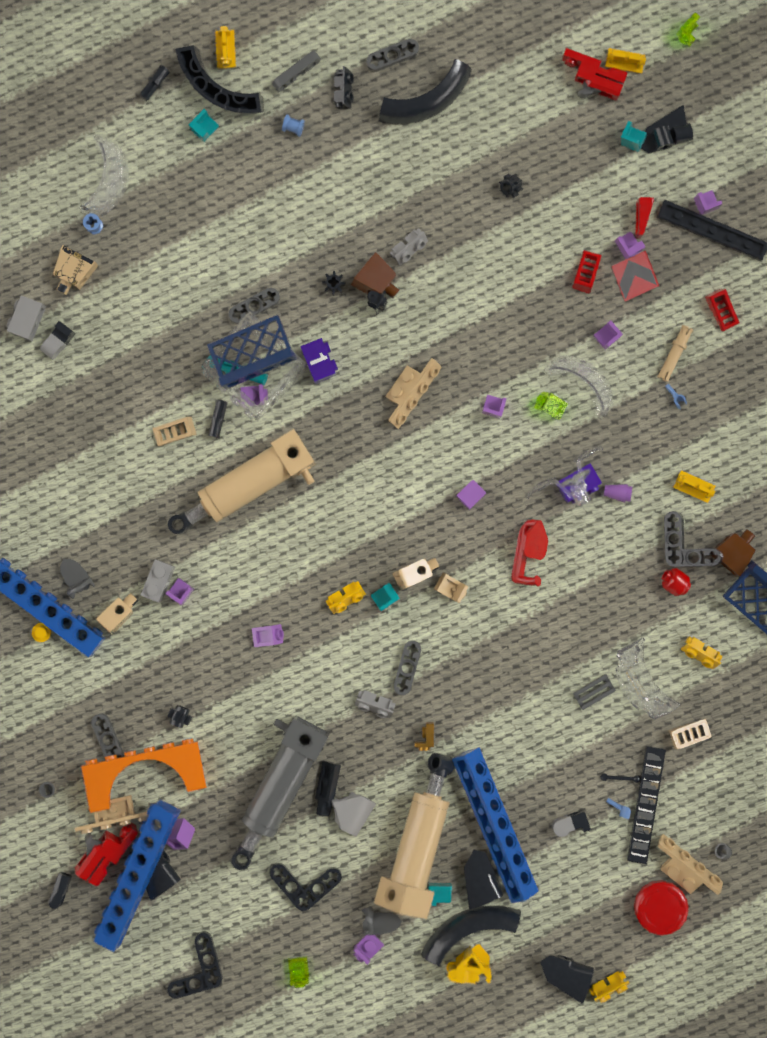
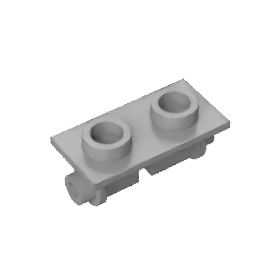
M419 228L417 230L414 229L404 238L407 242L406 245L400 241L391 249L390 255L394 259L396 258L399 265L409 261L416 251L425 247L428 239L424 231H421Z
M366 690L359 691L354 704L358 706L359 710L364 712L372 711L380 718H391L392 710H394L396 703H393V700L380 696L378 702L374 701L376 694Z

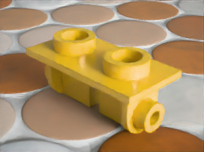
M221 26L219 31H215L217 69L236 68L234 30H228L227 26Z
M608 48L605 67H614L642 74L646 55Z
M682 470L673 488L706 503H709L710 498L714 496V489L716 487Z
M353 581L343 588L345 595L342 596L341 592L337 591L328 597L326 603L333 614L341 613L351 603H357L363 599L366 593L358 581Z
M689 636L685 641L687 644L680 649L689 658L702 662V665L706 668L715 669L721 664L722 655H720V652L710 646H707L704 651L705 643L694 636Z
M617 971L608 976L607 979L610 983L608 986L604 980L591 985L592 988L589 991L592 996H597L594 999L595 1002L600 1001L602 1004L611 999V994L615 992L620 994L628 989L627 985L630 983L629 981L624 982L626 976L623 971Z

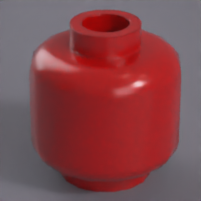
M678 568L666 570L662 575V587L672 595H685L691 587L690 577Z

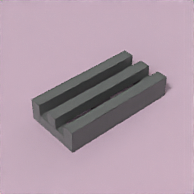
M604 674L573 692V695L582 710L616 690L607 674ZM603 680L606 681V683L601 685L600 687L594 689L593 691L582 696L581 698L579 697V694L583 693L584 691L590 689L591 687L602 682ZM609 686V690L583 704L584 700Z

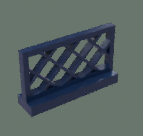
M279 315L207 345L220 378V385L225 389L234 387L297 360ZM276 321L278 325L276 334L267 332L269 324ZM254 330L262 332L258 342L249 339L251 332ZM265 334L274 337L270 347L261 344ZM238 337L244 339L240 350L231 347L234 339ZM277 339L284 341L285 349L281 351L273 349ZM247 341L256 344L252 355L243 352ZM219 345L226 347L222 357L217 356L214 348ZM260 346L268 349L266 357L262 359L255 357ZM230 349L238 352L235 362L226 359ZM242 354L251 357L248 365L241 366L238 364ZM224 361L232 364L231 371L223 375L221 368Z
M751 560L747 565L748 568L724 593L723 597L767 634V624L759 623V615L767 614V611H759V602L767 601V598H759L758 589L767 588V573ZM750 574L754 577L755 586H745V579ZM755 589V599H745V590ZM741 590L742 600L733 601L730 595L734 591ZM755 602V612H746L745 603Z

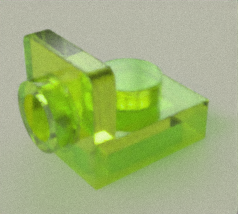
M696 12L681 26L676 34L678 40L683 45L687 44L689 47L696 40L692 33L699 26L697 22L700 16Z
M542 391L536 398L534 408L543 411L555 420H560L568 403L553 393Z
M307 956L288 958L290 986L295 988L305 987L310 981Z

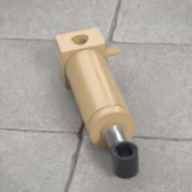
M292 429L271 442L272 446L199 490L198 494L201 498V503L188 512L172 516L168 521V528L174 534H184L194 523L206 515L212 516L216 522H219L290 477L295 478L302 475L307 484L310 485L314 483V479L308 470L316 464L296 431ZM292 450H298L296 458L289 457V453ZM178 519L183 521V527L180 530H176L174 527V523Z
M433 753L429 757L428 768L432 776L430 777L431 780L429 781L427 792H423V794L414 792L391 877L381 876L374 904L398 914L423 919L428 918L435 892L426 889L450 804V802L442 800L439 794L441 793L440 790L442 789L441 786L443 785L444 778H447V775H450L454 770L455 765L452 757L440 753Z

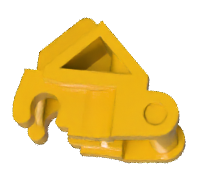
M476 944L473 948L469 946L456 957L455 962L451 961L447 964L448 979L462 984H475L479 982V975L484 973L486 982L490 983L491 968L489 954L480 944Z

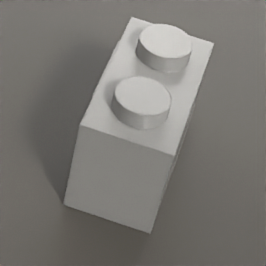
M20 296V299H17L14 304L15 311L13 316L8 319L7 331L32 342L46 306L40 302Z
M155 559L140 596L158 603L162 602L175 566Z

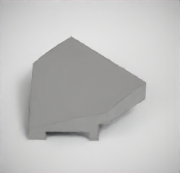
M354 792L340 800L336 798L332 800V806L335 811L334 820L341 830L356 837L376 803L360 794L356 795Z

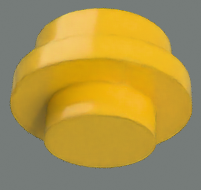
M38 623L32 629V637L37 642H45L51 637V629L43 623Z

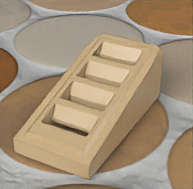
M185 417L152 428L158 446L197 435L192 417ZM176 425L179 426L181 435L179 436L177 433ZM169 427H171L173 438L170 437ZM163 429H164V433H165V436H166V439H167V440H164V441H163L162 434H161V431H160V430H163Z
M706 719L669 730L676 750L712 737ZM699 725L703 727L705 733L703 736L701 735ZM694 727L698 736L696 738H694L692 728ZM686 730H688L691 738L690 740H687L685 734ZM681 732L684 742H680L678 733Z

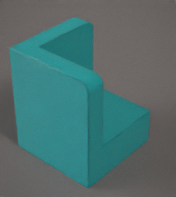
M205 109L188 124L190 130L203 142L219 128V125L208 115Z
M628 121L621 135V145L639 152L647 133L633 128L632 122Z
M390 583L371 595L380 611H383L400 599Z
M428 883V890L435 892L431 906H436L437 903H451L452 883Z

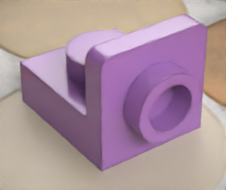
M263 384L241 387L242 407L265 405V400H268V389H264Z
M281 624L252 628L254 647L283 643L284 632Z
M365 935L354 946V956L361 963L364 961L368 965L370 959L384 944L376 935Z

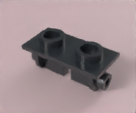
M343 66V69H337L336 73H334V87L340 88V90L334 91V105H336L337 109H342L343 105L352 109V102L354 101L352 92L354 76L352 71Z
M370 291L367 295L368 306L376 310V315L379 314V311L383 312L388 299L386 298V291L383 294Z

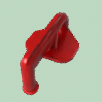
M527 520L519 530L511 579L516 584L537 587L541 585V578L538 575L534 577L524 576L527 557L542 560L547 553L548 536L541 520Z

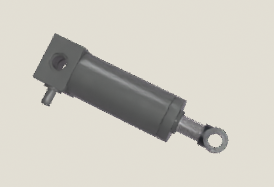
M297 715L289 724L279 719H276L273 724L285 731L283 734L284 738L242 818V822L248 826L249 831L242 844L238 846L232 856L231 863L236 870L241 871L249 867L255 854L254 850L259 843V838L262 836L275 837L313 762H316L329 737V732ZM307 734L310 737V741H303L301 735ZM244 855L247 858V862L240 863L237 860V856Z

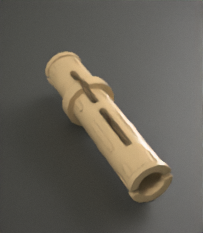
M681 326L676 340L672 342L673 346L657 376L658 378H663L662 380L669 382V378L683 350L687 348L686 343L693 332L692 328L688 329V326Z

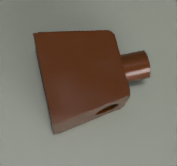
M376 252L355 276L351 284L367 295L370 291H376L380 294L386 291V294L392 299L400 291L392 284L396 273Z
M748 529L741 536L731 533L714 547V549L720 550L723 554V560L720 564L736 577H740L756 551L749 544L755 535ZM712 552L711 556L714 559H718V555H714V552Z

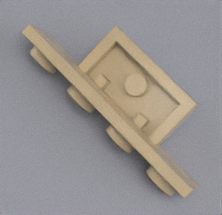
M433 358L430 359L421 373L406 366L385 396L398 405L388 420L396 428L399 429L406 421L407 416L416 407L421 396L428 390L433 379L439 374L441 366Z
M131 795L110 800V809L94 812L96 823L76 827L75 832L81 830V834L93 832L92 828L100 826V830L112 828V823L119 822V826L131 823L130 819L138 818V822L148 819L149 815L147 812L135 814Z
M664 834L660 836L658 847L670 856L661 866V871L690 894L701 884H705L717 895L721 893L723 882L717 875L711 873L686 850L680 848L674 840Z

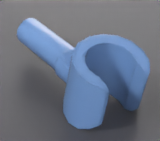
M669 384L665 386L674 398V403L678 409H681L678 404L679 401H684L687 405L683 395H678Z
M610 798L607 799V803L620 810V817L630 818L631 810L629 807L620 805Z

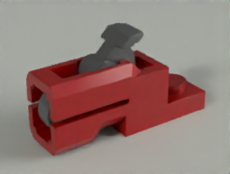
M568 48L565 49L561 61H564L565 65L569 67H579L574 81L583 84V90L578 92V97L585 99L592 94H598L615 101L618 100L628 72L614 67L607 70L600 67L601 60Z
M132 822L124 826L119 832V837L105 830L99 840L92 839V834L88 833L85 836L87 850L76 865L75 874L85 881L88 879V882L94 886H99L107 875L106 867L110 862L117 864L137 836V826Z

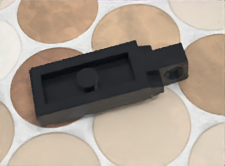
M330 761L322 762L315 795L318 803L316 814L319 816H330L332 800L335 798L341 765Z

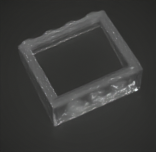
M249 311L227 336L261 321ZM267 329V332L274 334L270 329ZM258 330L252 331L251 334L259 340L262 332ZM265 334L261 343L270 347L274 337ZM277 339L273 349L277 351L285 349V343ZM219 345L214 350L215 354L221 356L225 352L226 347ZM295 354L297 360L285 364L290 371L258 406L237 386L229 389L221 387L220 378L213 365L214 362L211 355L201 366L202 374L208 380L213 379L217 383L216 387L222 393L227 392L231 396L230 400L236 406L241 405L245 409L244 413L250 419L255 418L258 421L305 373L306 363Z

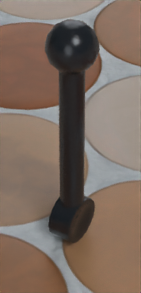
M603 773L600 776L602 781L612 779L629 780L639 783L641 780L638 775L627 777L610 776Z

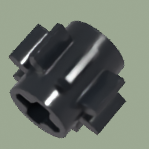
M517 174L503 176L504 180L499 181L501 184L500 192L506 198L518 196V192L523 190L522 180L517 177Z
M335 271L330 276L325 274L327 280L322 281V285H327L325 293L329 290L332 292V296L337 291L342 293L341 286H346L345 282H341L343 275L341 274L338 277ZM335 279L336 283L339 284H336L335 287H332L330 283H332V280Z
M177 705L176 708H170L167 717L171 718L169 723L178 728H183L184 724L188 726L192 719V716L189 715L190 710L181 705Z

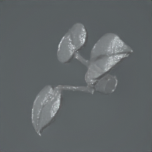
M602 445L585 450L573 459V463L576 462L578 473L573 478H569L563 483L557 481L556 477L545 479L529 491L526 496L527 499H529L531 494L549 485L556 484L569 498L572 497L577 506L590 501L591 498L586 491L587 487L584 482L590 470L582 471L581 462L597 450L603 451ZM574 485L570 488L571 492L568 491L564 486Z

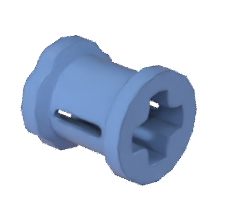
M286 114L282 131L285 132L287 130L296 133L300 137L305 120L290 118V115Z
M91 213L84 217L83 225L88 232L92 234L101 232L103 223L96 214ZM94 220L96 223L94 224V227H91L90 225Z

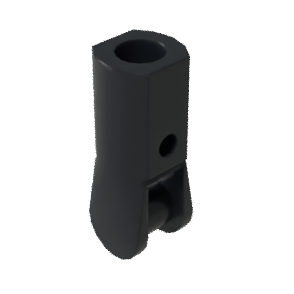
M64 872L58 874L49 900L50 908L57 909L63 904L72 875Z

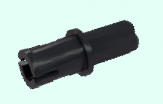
M160 65L154 75L148 78L149 82L141 91L140 97L148 101L157 88H161V84L170 74V71L163 65Z
M224 400L216 401L213 417H210L212 421L208 436L220 438L228 404Z

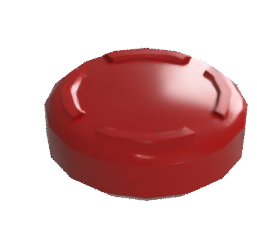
M663 880L651 881L643 886L636 895L634 902L635 916L641 926L648 932L660 936L670 935L679 930L686 922L689 911L688 902L683 892L673 883Z

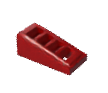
M640 197L636 201V239H640L645 232L654 197Z
M586 250L583 251L572 286L573 289L588 294L591 293L602 255ZM585 258L594 260L596 263L586 262ZM583 265H584V266L593 268L594 270L592 271V270H588V269H585V268H582V267H583ZM580 274L590 275L591 278L581 276Z
M721 288L705 296L722 332L740 324L726 289ZM721 296L722 299L715 302L714 299ZM723 303L726 305L720 309L717 307ZM726 310L729 311L728 314L721 317L720 313ZM732 317L733 320L724 324L723 320Z

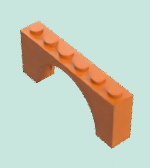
M190 738L182 740V744L174 745V742L163 744V748L155 749V746L144 748V752L136 753V750L125 752V756L118 758L115 754L106 756L105 760L97 762V758L85 761L86 764L82 765L81 768L90 813L110 809V795L114 780L128 765L141 760H157L171 766L182 777L187 792L207 788L198 741Z

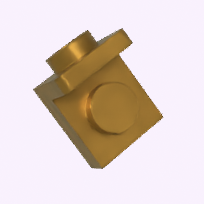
M426 722V727H422V738H426V741H415L414 747H418V750L429 751L430 747H434V722Z

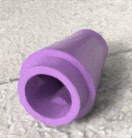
M628 484L605 485L604 496L624 503L626 501L630 502L633 487L628 486Z

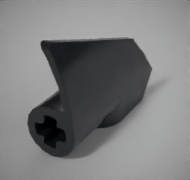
M681 105L646 128L647 136L641 149L650 154L669 149L675 144L693 140V129L690 123L687 124L684 105Z
M163 850L146 888L151 901L181 880L169 864L170 858L165 850ZM140 854V858L146 862V858Z
M473 849L464 866L470 910L495 901L504 895L486 852Z
M548 955L540 961L547 982L578 1002L584 1003L593 978V967L574 962L573 959L562 955Z

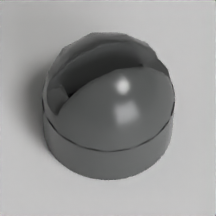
M44 782L39 787V793L44 798L51 797L55 792V787L51 782ZM48 784L50 794L46 795L44 785Z
M724 843L716 846L715 855L718 858L727 860L731 857L732 849L730 846ZM722 849H724L725 851H727L726 854H724V853L721 852Z

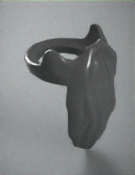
M63 559L60 565V572L65 579V583L69 586L67 594L72 599L75 598L76 592L88 590L90 585L95 587L92 579L78 562L72 559Z
M371 906L362 909V912L366 915L363 921V929L366 931L363 933L364 935L391 933L397 930L402 922L398 915L391 912L373 913V907Z

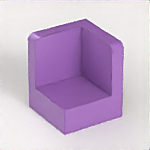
M713 190L703 194L700 192L694 197L701 215L717 210L722 205V201L717 202Z
M632 232L622 237L619 236L615 240L625 259L640 253L645 248L642 240L637 242Z
M610 320L593 336L606 350L623 334Z
M487 395L482 414L500 419L507 398L503 397L501 399Z
M472 480L456 497L468 509H471L486 492Z
M178 578L171 589L167 590L165 594L180 605H184L194 591V588Z
M177 819L166 844L173 850L188 849L195 828L186 819Z

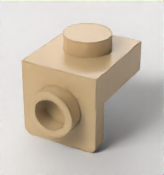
M442 573L434 587V590L458 603L466 596L468 589L467 585L445 573Z

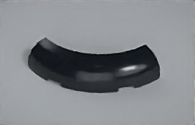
M192 45L175 49L180 67L191 86L206 100L232 112L243 114L264 112V100L261 94L233 92L216 83L207 72L197 47Z
M454 59L453 65L446 77L429 92L409 99H390L384 97L378 122L402 125L418 123L436 116L449 107L463 91L472 72L471 67L460 60Z
M500 905L480 906L471 910H464L446 920L430 936L422 950L421 956L428 962L440 967L448 951L457 942L470 934L492 929L505 930L516 934L521 910Z

